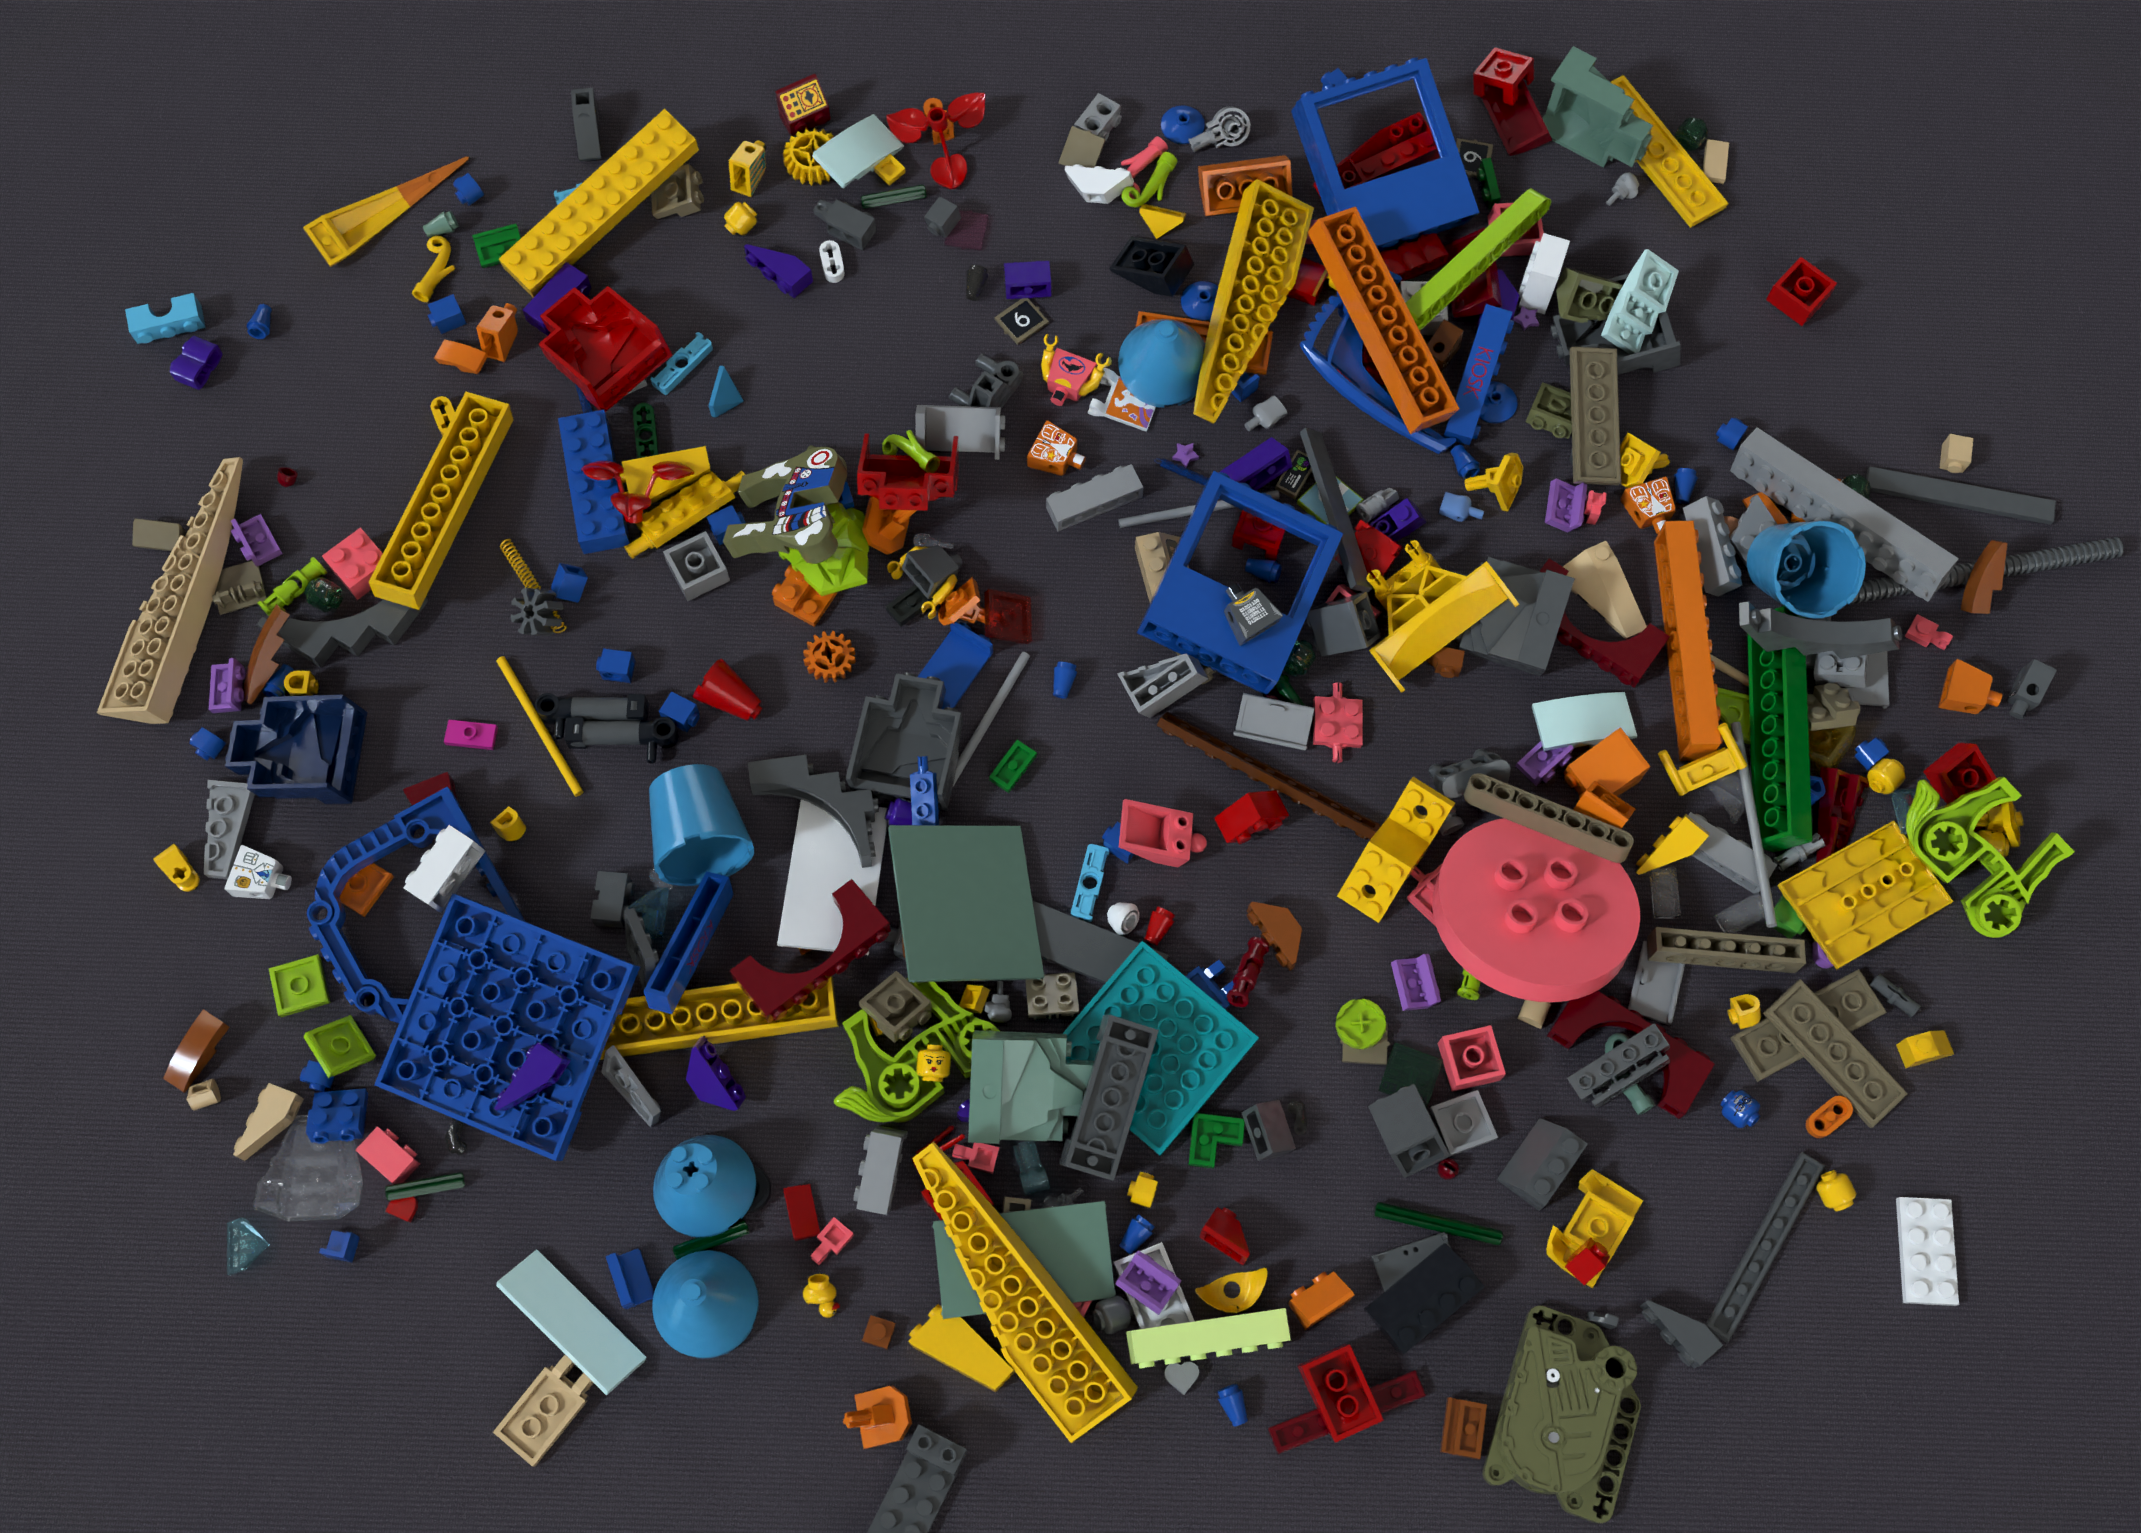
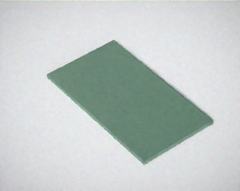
M1105 1201L999 1213L1072 1303L1107 1299L1115 1296L1116 1291L1114 1289ZM933 1221L932 1228L934 1229L942 1306L941 1315L943 1319L986 1314V1312H983L979 1304L980 1299L977 1292L973 1290L955 1252L956 1247L951 1237H948L944 1228L946 1226L944 1221Z

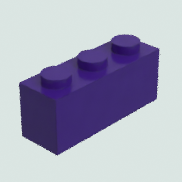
M566 262L522 310L527 322L548 336L551 332L548 331L540 315L574 287L587 296L591 289L588 276Z
M1271 437L1220 472L1227 474L1230 479L1238 483L1248 484L1253 490L1257 491L1293 466L1289 450Z

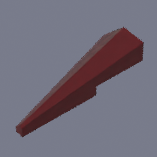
M1821 767L1820 777H1822L1826 792L1819 799L1818 834L1820 835L1819 840L1823 839L1825 846L1817 850L1816 863L1846 847L1856 821L1854 819L1856 807L1862 806L1864 801L1861 798L1864 787L1870 786L1867 778L1861 775L1849 774L1837 768Z

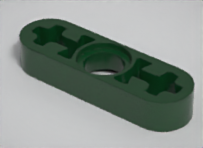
M640 403L633 410L637 457L643 458L646 456L645 447H649L650 456L659 455L656 417L653 407L647 403ZM646 411V412H647V414H646V421H647V423H644V424H643V420H642V417H641V416H642V412ZM644 431L653 433L652 437L648 440L641 439L640 435Z

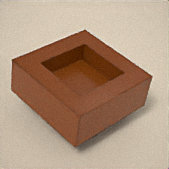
M870 1315L862 1342L888 1350L896 1323Z

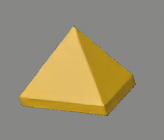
M1143 204L1139 211L1156 239L1181 224L1186 218V213Z

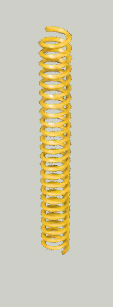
M511 539L504 540L500 544V549H502V552L507 557V560H509L525 588L541 589V586H538L539 582H536L537 579L534 578V575H531L532 571H529L530 568L527 567V564H524L523 557H520V553L515 549L516 546H513L514 543L511 542ZM554 611L553 613L555 614L553 616L561 619L559 618L560 615H557V611ZM564 622L561 623L560 627L554 626L553 628L551 626L553 632L561 633L565 631L567 626H564ZM563 626L565 627L564 629H562V630H560V631H555V630H557V629H560V628L563 627Z

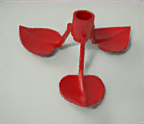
M970 93L960 96L950 103L948 112H945L940 107H934L929 110L928 117H925L924 113L919 109L907 108L893 114H887L886 118L891 132L904 143L919 141L922 135L921 131H926L929 124L932 130L939 132L945 157L937 158L932 163L930 169L931 176L937 184L948 189H955L966 178L967 163L960 154H954L949 157L943 131L948 126L947 119L953 123L958 121V124L963 128H973L979 125L985 115L986 97L985 93Z
M596 461L581 468V471L592 479L610 480L614 478L617 480L620 492L611 495V503L624 515V521L628 523H640L643 521V510L651 505L652 500L649 498L656 478L676 480L692 475L695 472L681 463L672 461L659 462L653 465L655 473H653L646 493L643 495L625 493L619 475L624 473V468L615 462Z

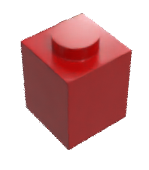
M1590 1237L1569 1256L1565 1268L1583 1285H1586L1606 1267L1610 1255L1601 1243L1595 1242Z

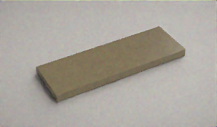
M1571 347L1569 351L1573 484L1620 485L1621 462L1617 349Z
M1859 969L1814 993L1850 1032L1887 1013ZM1768 1018L1730 1038L1757 1082L1804 1058Z
M1801 979L1797 980L1763 1012L1839 1096L1846 1097L1851 1102L1853 1111L1869 1128L1874 1127L1908 1094Z

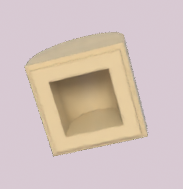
M1525 1000L1517 1019L1541 1029L1551 1003Z
M215 1079L189 1087L187 1101L192 1110L195 1111L221 1101L220 1091Z

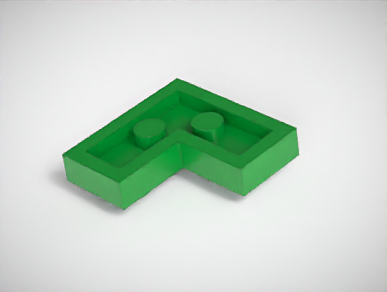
M1196 1113L1193 1117L1188 1165L1214 1169L1217 1143L1235 1146L1243 1145L1244 1119Z

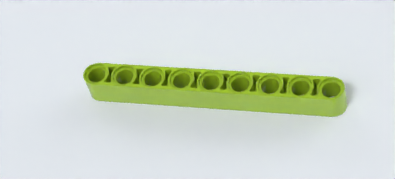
M1532 188L1528 189L1406 302V305L1418 329L1421 330L1540 220L1549 210L1551 199Z

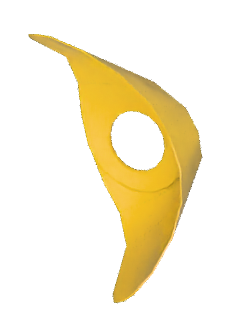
M1267 1268L1252 1272L1229 1274L1218 1278L1204 1287L1196 1288L1195 1291L1202 1300L1218 1310L1227 1313L1241 1312L1251 1307L1260 1297L1267 1279ZM1233 1281L1239 1285L1240 1294L1236 1298H1228L1225 1295L1224 1286L1226 1283Z

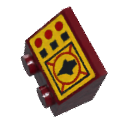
M815 73L775 91L780 119L791 136H795L797 131L803 134L806 128L809 130L831 120L829 105Z

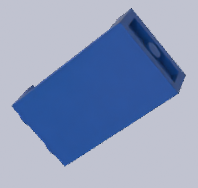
M955 621L950 624V633L918 675L921 678L937 677L944 681L946 693L942 709L946 707L954 708L993 654L991 640L985 635H977L972 632L971 628L963 622L957 623Z

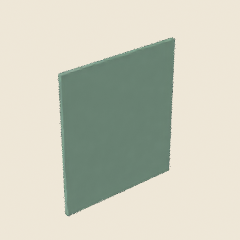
M889 825V838L909 982L1040 980L1044 978L1021 826Z

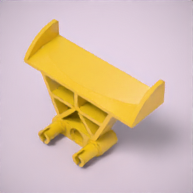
M1413 540L1410 543L1414 549L1409 544L1405 546V551L1413 560L1389 579L1385 580L1379 570L1371 571L1376 577L1375 579L1368 573L1367 581L1375 589L1376 598L1388 612L1389 633L1386 638L1369 651L1401 693L1405 689L1399 682L1400 679L1505 600L1509 599L1515 607L1519 605L1487 561L1468 576L1443 570L1430 553L1425 552L1417 540Z

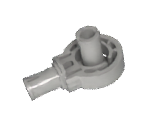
M1233 106L1224 107L1215 114L1212 121L1206 123L1208 129L1205 132L1188 139L1189 144H1191L1193 152L1211 143L1216 148L1222 145H1239L1249 135L1250 120L1241 109ZM1236 111V112H1239V113H1240V116H1238L1237 114H1234V113H1233V116H1232L1231 113H1227V112Z

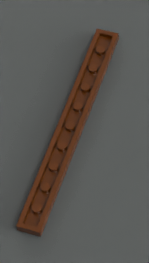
M1166 712L1159 719L1157 726L1162 728V731L1167 735L1177 736L1183 739L1186 745L1200 748L1210 758H1218L1226 762L1229 768L1245 772L1250 779L1257 782L1261 781L1269 785L1272 791L1276 790L1277 793H1284L1290 796L1293 802L1300 805L1305 804L1312 808L1315 814L1333 819V822L1340 827H1348L1355 831V834L1362 839H1371L1381 827L1380 824L1169 712Z

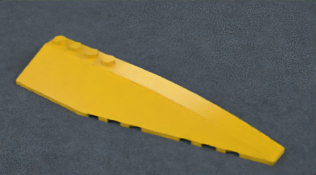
M1258 179L1243 192L1212 311L1201 363L1193 414L1211 423H1215L1228 401V397L1237 386L1240 376L1245 372L1248 362L1253 358L1268 332L1271 322L1276 318L1278 310L1287 299L1286 296L1295 285L1308 235L1307 232L1309 231L1314 207Z
M932 1142L912 1159L926 1189L930 1191L934 1199L933 1204L937 1213L940 1212L946 1225L944 1228L948 1237H951L956 1247L955 1252L973 1290H976L980 1299L979 1304L990 1320L991 1330L1002 1346L1001 1351L1004 1358L1066 1438L1072 1443L1130 1401L1138 1387L1015 1231L951 1159Z

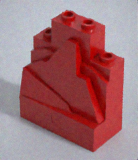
M609 286L591 300L574 287L540 315L548 331L551 332L538 344L546 358L582 390L586 399L599 410H605V412L673 356L658 326Z
M865 433L857 471L858 495H869L879 499V509L928 511L929 501H935L940 497H954L959 479L958 436L953 438L951 457L937 456L940 459L938 470L935 473H927L910 456L871 455L869 433Z

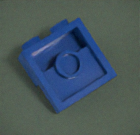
M366 1088L314 1093L312 1110L308 1111L306 1134L311 1143L324 1144L328 1141H352L363 1138L368 1101Z

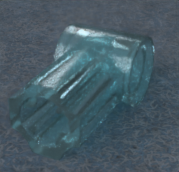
M1025 1141L1013 1146L1025 1196L1050 1189L1048 1177L1044 1166L1042 1167L1035 1141Z

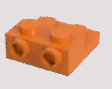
M790 564L785 571L786 579L782 584L777 583L772 591L774 605L815 627L838 592L821 596L805 581L804 575L800 571L796 572Z

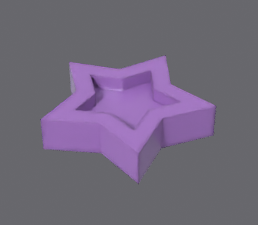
M1521 306L1520 314L1515 316L1513 321L1521 324L1523 331L1529 326H1539V322L1535 317L1538 309L1528 310Z
M1177 443V453L1172 457V460L1182 462L1185 468H1187L1190 461L1199 459V456L1193 451V443L1186 446Z

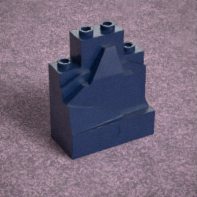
M344 695L264 697L263 706L260 710V720L233 722L228 753L225 758V767L238 775H249L247 790L259 797H275L276 799L317 798L325 804H352L368 712Z

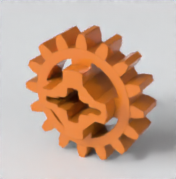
M823 631L821 638L814 635L815 642L808 641L807 647L809 650L803 651L804 657H806L803 660L805 666H808V673H814L816 680L822 676L824 683H827L829 678H832L834 683L837 682V676L839 675L843 679L846 678L845 671L852 672L850 664L856 663L853 656L855 655V649L851 647V640L845 641L844 634L836 637L835 631H832L830 636H827L826 632ZM827 651H829L830 655H832V663H830L829 659H827Z

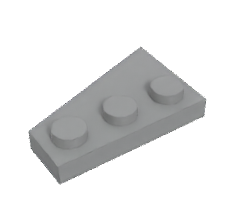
M614 1045L605 1051L601 1073L651 1128L659 1122L660 1106L648 1094Z

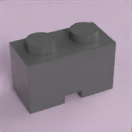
M598 871L595 891L599 892V899H593L590 919L595 926L624 928V910L631 909L628 901L629 896L632 897L634 894V882H632L628 873Z

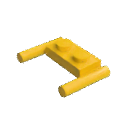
M1722 723L1717 727L1727 748L1724 747L1681 766L1679 770L1676 769L1667 750H1662L1658 753L1679 796H1683L1689 791L1748 766L1727 723Z

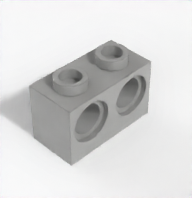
M1098 93L1075 122L1074 127L1084 131L1090 130L1092 134L1107 140L1113 127L1116 128L1121 121V105Z

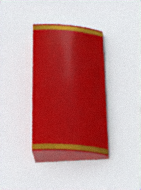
M1302 257L1295 285L1287 296L1315 306L1327 280L1328 272L1325 266Z

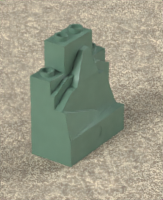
M1573 46L1551 78L1555 86L1546 113L1542 118L1553 139L1552 141L1603 168L1609 160L1613 161L1614 158L1633 167L1637 160L1641 161L1647 151L1646 147L1653 137L1650 135L1653 125L1633 114L1634 110L1631 107L1634 99L1625 95L1624 89L1610 83L1594 67L1597 58Z
M975 1030L972 1038L968 1143L999 1144L1000 1140L1062 1141L1063 1133L1068 1134V1118H1063V1115L1078 1116L1094 1061L1066 1060V1057H1071L1072 1042L1067 1041V1034Z

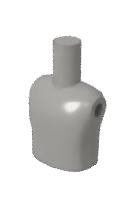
M1273 395L1266 401L1253 407L1252 412L1255 417L1244 425L1248 431H1251L1260 424L1265 429H1269L1287 415V410L1280 400Z

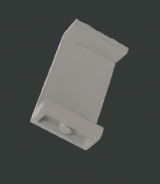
M917 405L915 413L916 439L926 451H952L953 438L958 436L959 452L995 453V459L1000 460V451L1005 452V438L1001 437V430H1005V415H1001V407Z

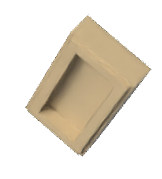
M1707 139L1705 143L1703 173L1711 182L1724 184L1726 180L1729 142Z

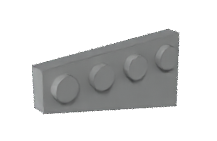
M208 780L207 788L210 789L206 808L209 810V819L206 822L208 843L205 844L204 875L208 878L228 879L241 846L255 796L254 793L247 790V783Z

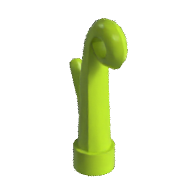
M1163 152L1141 195L1134 187H1125L1122 191L1123 202L1130 207H1139L1145 204L1156 191L1157 200L1161 201L1166 179L1176 166L1177 158L1169 152ZM1129 193L1133 194L1135 199H1132Z
M911 430L906 432L909 440L896 434L889 435L884 439L882 443L884 455H896L899 447L914 459L925 472L935 473L938 470L940 459L931 452H927L917 441Z

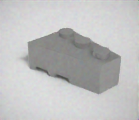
M1187 653L1159 661V663L1150 666H1141L1133 671L1117 673L1138 713L1148 718L1153 717L1208 680L1199 660Z
M877 1126L871 1131L870 1135H866L863 1150H867L866 1160H861L858 1175L862 1176L861 1186L857 1185L854 1193V1201H857L856 1209L884 1215L890 1212L897 1183L898 1167L903 1156L901 1154L903 1141L907 1138L908 1131Z

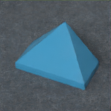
M719 366L709 402L712 417H718L744 402L724 366Z

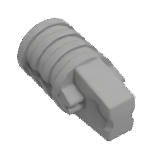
M1387 488L1384 491L1380 490L1374 493L1367 500L1362 501L1356 506L1358 515L1363 521L1369 523L1372 519L1387 511L1389 506L1399 499L1398 492L1392 488Z

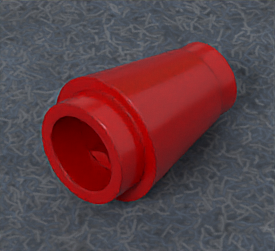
M1157 907L1155 911H1152L1144 939L1158 946L1159 942L1174 924L1173 919L1175 915L1166 909Z

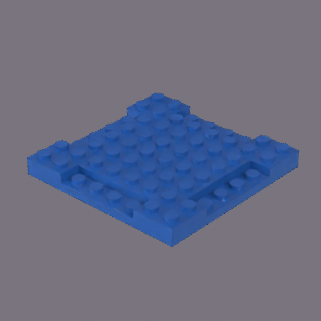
M452 893L374 1085L554 1161H563L582 1114L579 1110L617 1015L622 1014L640 966L565 938L462 895ZM537 1042L548 1043L571 1060L559 1080L553 1085L507 1111H497L494 1109L498 1103L497 1097L502 1090L508 1088L512 1082V1074L518 1067L524 1064L527 1059L526 1054L528 1050Z

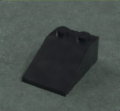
M1131 236L1109 269L1111 272L1154 294L1173 297L1195 264L1186 245Z

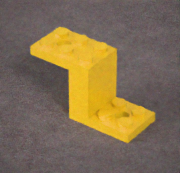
M1412 777L1389 817L1368 842L1337 897L1379 923L1403 883L1423 858L1454 807L1455 802L1417 778ZM1421 805L1425 807L1427 815L1418 813L1416 806ZM1365 885L1372 886L1376 894L1368 893Z

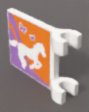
M1104 368L1105 373L1100 383L1111 386L1105 404L1100 400L1092 398L1088 414L1104 416L1147 432L1156 407L1137 399L1125 387L1120 376L1114 371Z

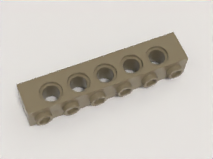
M1655 927L1647 936L1648 961L1796 973L1806 964L1805 941L1800 939Z

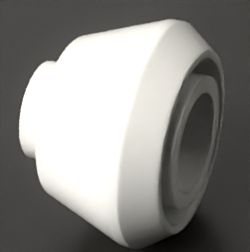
M1116 903L1107 912L1108 923L1118 935L1130 933L1139 921L1138 908L1132 903Z

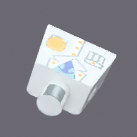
M241 845L224 889L234 897L271 899L276 888L289 889L292 877L282 874L283 866L274 858Z

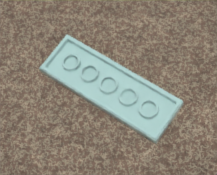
M537 1249L497 1281L496 1286L606 1395L645 1362L647 1357Z

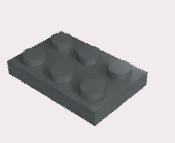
M631 908L624 910L626 949L632 963L640 966L637 975L644 990L655 970V965L659 962L656 949L652 950L650 934L645 933L643 918L638 917L635 909Z

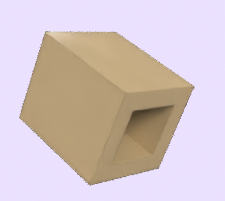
M1950 434L1942 444L1940 469L1948 470L1951 473H1963L1971 463L1973 438Z

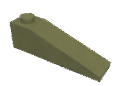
M1564 267L1556 288L1560 317L1579 323L1588 322L1589 320H1606L1623 284Z

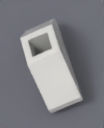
M1082 165L1065 166V172L1069 180L1086 202L1108 204L1121 195L1125 187H1132L1134 184L1130 171L1123 168L1111 170L1101 166L1087 168Z

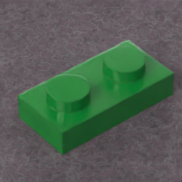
M1490 157L1482 159L1480 167L1477 168L1478 181H1482L1483 185L1482 198L1484 202H1487L1488 209H1492L1494 204H1499L1501 199Z
M1016 740L989 776V781L1010 793L1036 758L1037 752Z

